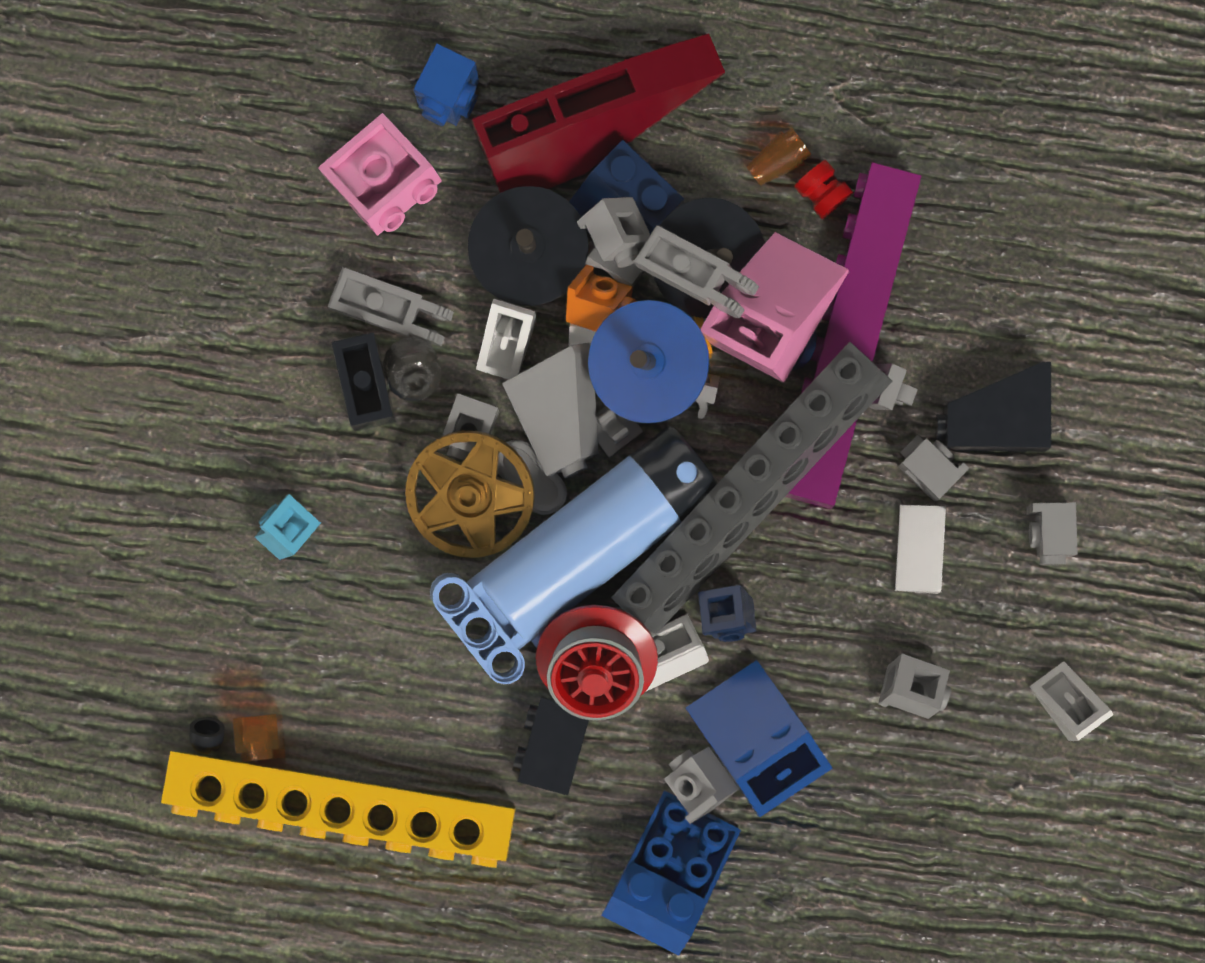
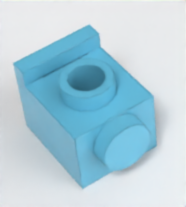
M288 494L279 505L274 504L261 517L258 522L261 525V530L256 534L255 538L281 560L293 556L321 522Z

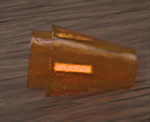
M790 128L784 134L780 131L746 167L758 184L762 186L766 182H770L804 166L805 163L803 161L809 158L811 153L794 129Z

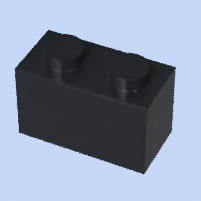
M374 332L331 342L352 429L356 432L396 422L380 348Z
M540 698L539 706L530 704L524 729L531 731L527 748L518 747L512 771L520 773L517 782L568 796L589 720L571 715L563 710L555 701Z

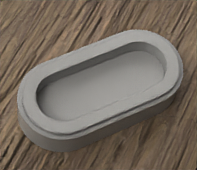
M521 440L506 442L522 457L530 471L535 493L533 511L540 515H551L559 511L567 498L566 486L558 474L545 475L532 446L527 442ZM499 452L497 472L500 477L523 486L515 466L504 454Z

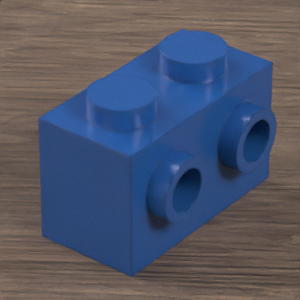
M436 44L414 87L418 107L423 110L421 115L424 118L440 126H444L446 121L457 126L462 116L465 118L470 116L478 99V95L475 94L479 83L476 62Z

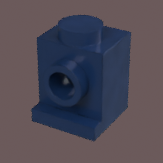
M741 585L698 592L702 634L704 636L712 635L719 641L733 642L743 639L747 633L757 632L753 598Z

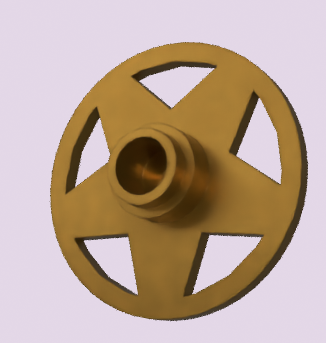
M478 431L449 433L427 445L417 456L410 468L405 491L408 512L414 525L423 537L446 553L468 558L495 554L516 541L531 518L535 498L533 480L522 457L503 440ZM477 442L462 463L436 452L438 449L453 443ZM499 452L504 454L515 466L523 486L497 477ZM419 471L423 473L437 492L421 511L418 508L416 495ZM523 511L514 529L496 542V515ZM459 524L472 547L451 543L434 531Z

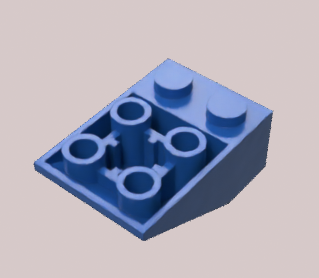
M757 660L685 708L758 817L763 816L833 769L808 730Z
M664 790L601 916L679 956L695 930L741 829L710 813L689 824L685 818L688 812L675 795Z

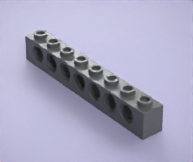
M849 342L611 598L625 612L643 623L648 631L657 634L893 381L865 354Z

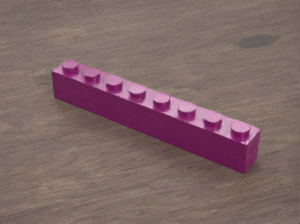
M873 162L867 174L859 173L853 197L860 199L856 215L848 214L842 238L850 240L846 256L838 254L835 262L847 268L849 272L821 319L828 321L824 337L817 336L816 349L811 358V361L817 362L813 378L805 376L800 395L849 342L873 362L922 175ZM857 420L785 497L832 509L835 506Z

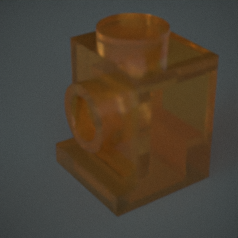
M282 714L233 718L236 753H241L242 762L286 757Z

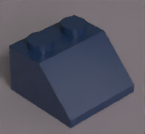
M622 140L590 173L569 202L582 217L604 198L633 197L651 235L656 225L660 226L665 217L675 208L682 205L685 199Z

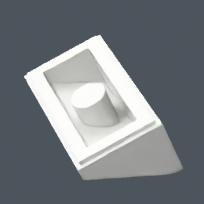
M900 505L895 591L933 594L941 592L946 506Z
M688 614L666 623L657 634L649 631L657 647L658 665L655 677L646 691L698 668L709 661L705 648Z

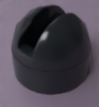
M201 717L192 721L189 739L193 749L203 755L219 750L224 741V724L212 717Z

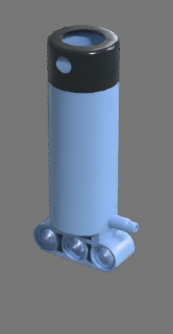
M667 426L467 582L454 573H444L438 576L432 582L430 597L436 609L489 677L500 684H511L522 676L525 668L524 658L519 651L522 647L532 641L537 648L540 636L550 622L562 613L573 609L677 528L718 483L684 437L672 426ZM448 583L458 584L462 588L461 599L454 605H445L439 600L441 588ZM478 617L486 619L489 628L484 637L472 639L466 635V626L470 620ZM500 652H510L515 656L514 666L505 673L496 672L492 668L493 659Z

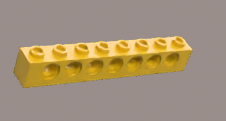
M170 751L161 800L163 804L172 805L171 813L197 817L198 810L215 812V821L231 824H240L241 817L258 819L257 828L282 832L284 824L301 827L299 835L325 839L326 831L343 834L342 842L368 846L369 838L386 841L385 849L403 853H411L412 846L429 848V857L454 860L455 853L471 855V864L497 868L498 860L507 861L516 808L178 751ZM208 776L217 778L221 784V793L214 801L206 800L200 792L201 782ZM250 783L258 784L264 791V801L257 808H251L243 801V791ZM293 790L302 792L307 798V808L299 816L288 812L285 806V799ZM336 797L345 799L350 805V815L342 823L333 821L328 815V805ZM380 804L389 807L394 817L392 825L386 830L377 829L370 820L372 809ZM420 812H428L436 820V830L429 837L419 836L413 829V819ZM470 819L478 825L480 834L475 843L464 844L457 839L455 829L461 820Z

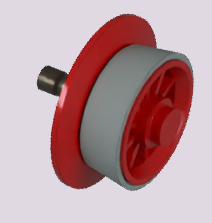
M588 605L568 610L549 623L538 641L536 665L542 682L549 690L554 701L563 710L586 720H606L628 711L649 688L657 671L658 653L651 633L637 618L614 607Z

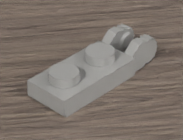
M657 225L633 261L639 269L708 306L711 303L720 311L737 319L743 314L744 308L736 300L718 292L724 281H727L742 293L754 296L759 288L750 278L732 269L728 262Z
M342 267L328 304V309L407 338L411 335L437 346H442L445 337L435 330L414 325L419 310L440 321H451L454 314L450 309L423 300L422 295Z

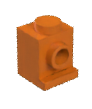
M586 264L568 286L566 322L596 332L610 314L627 304L636 302V299L632 298L633 286L617 282L609 277L594 274V267Z

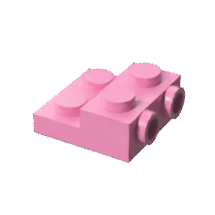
M383 113L318 167L323 176L344 197L352 209L377 236L384 230L392 232L399 228L404 222V213L416 203L426 204L432 200L437 193V185L442 182L433 166Z

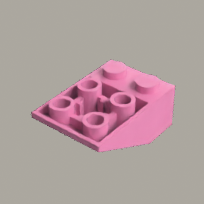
M774 232L739 272L759 286L755 295L744 294L730 284L721 293L740 303L744 308L741 317L738 319L713 306L701 327V331L711 345L785 383L849 270Z

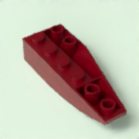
M708 33L592 71L473 118V128L500 193L523 186L541 187L550 190L589 173L622 140L629 144L724 75L725 70Z

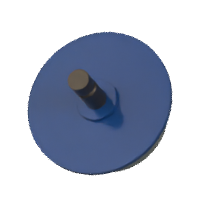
M637 301L617 309L599 326L589 349V375L598 397L617 415L640 423L662 422L683 413L695 402L702 392L709 371L708 346L696 322L678 307L661 301Z

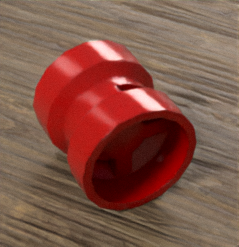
M827 160L816 165L794 186L802 197H808L813 202V210L820 219L830 215L854 193L845 182L837 180L834 176L835 169Z

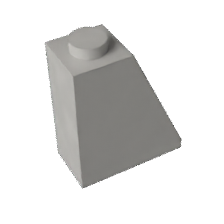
M590 343L571 345L502 383L546 476L562 473L564 478L571 477L587 469L585 461L599 454L595 390L588 368Z

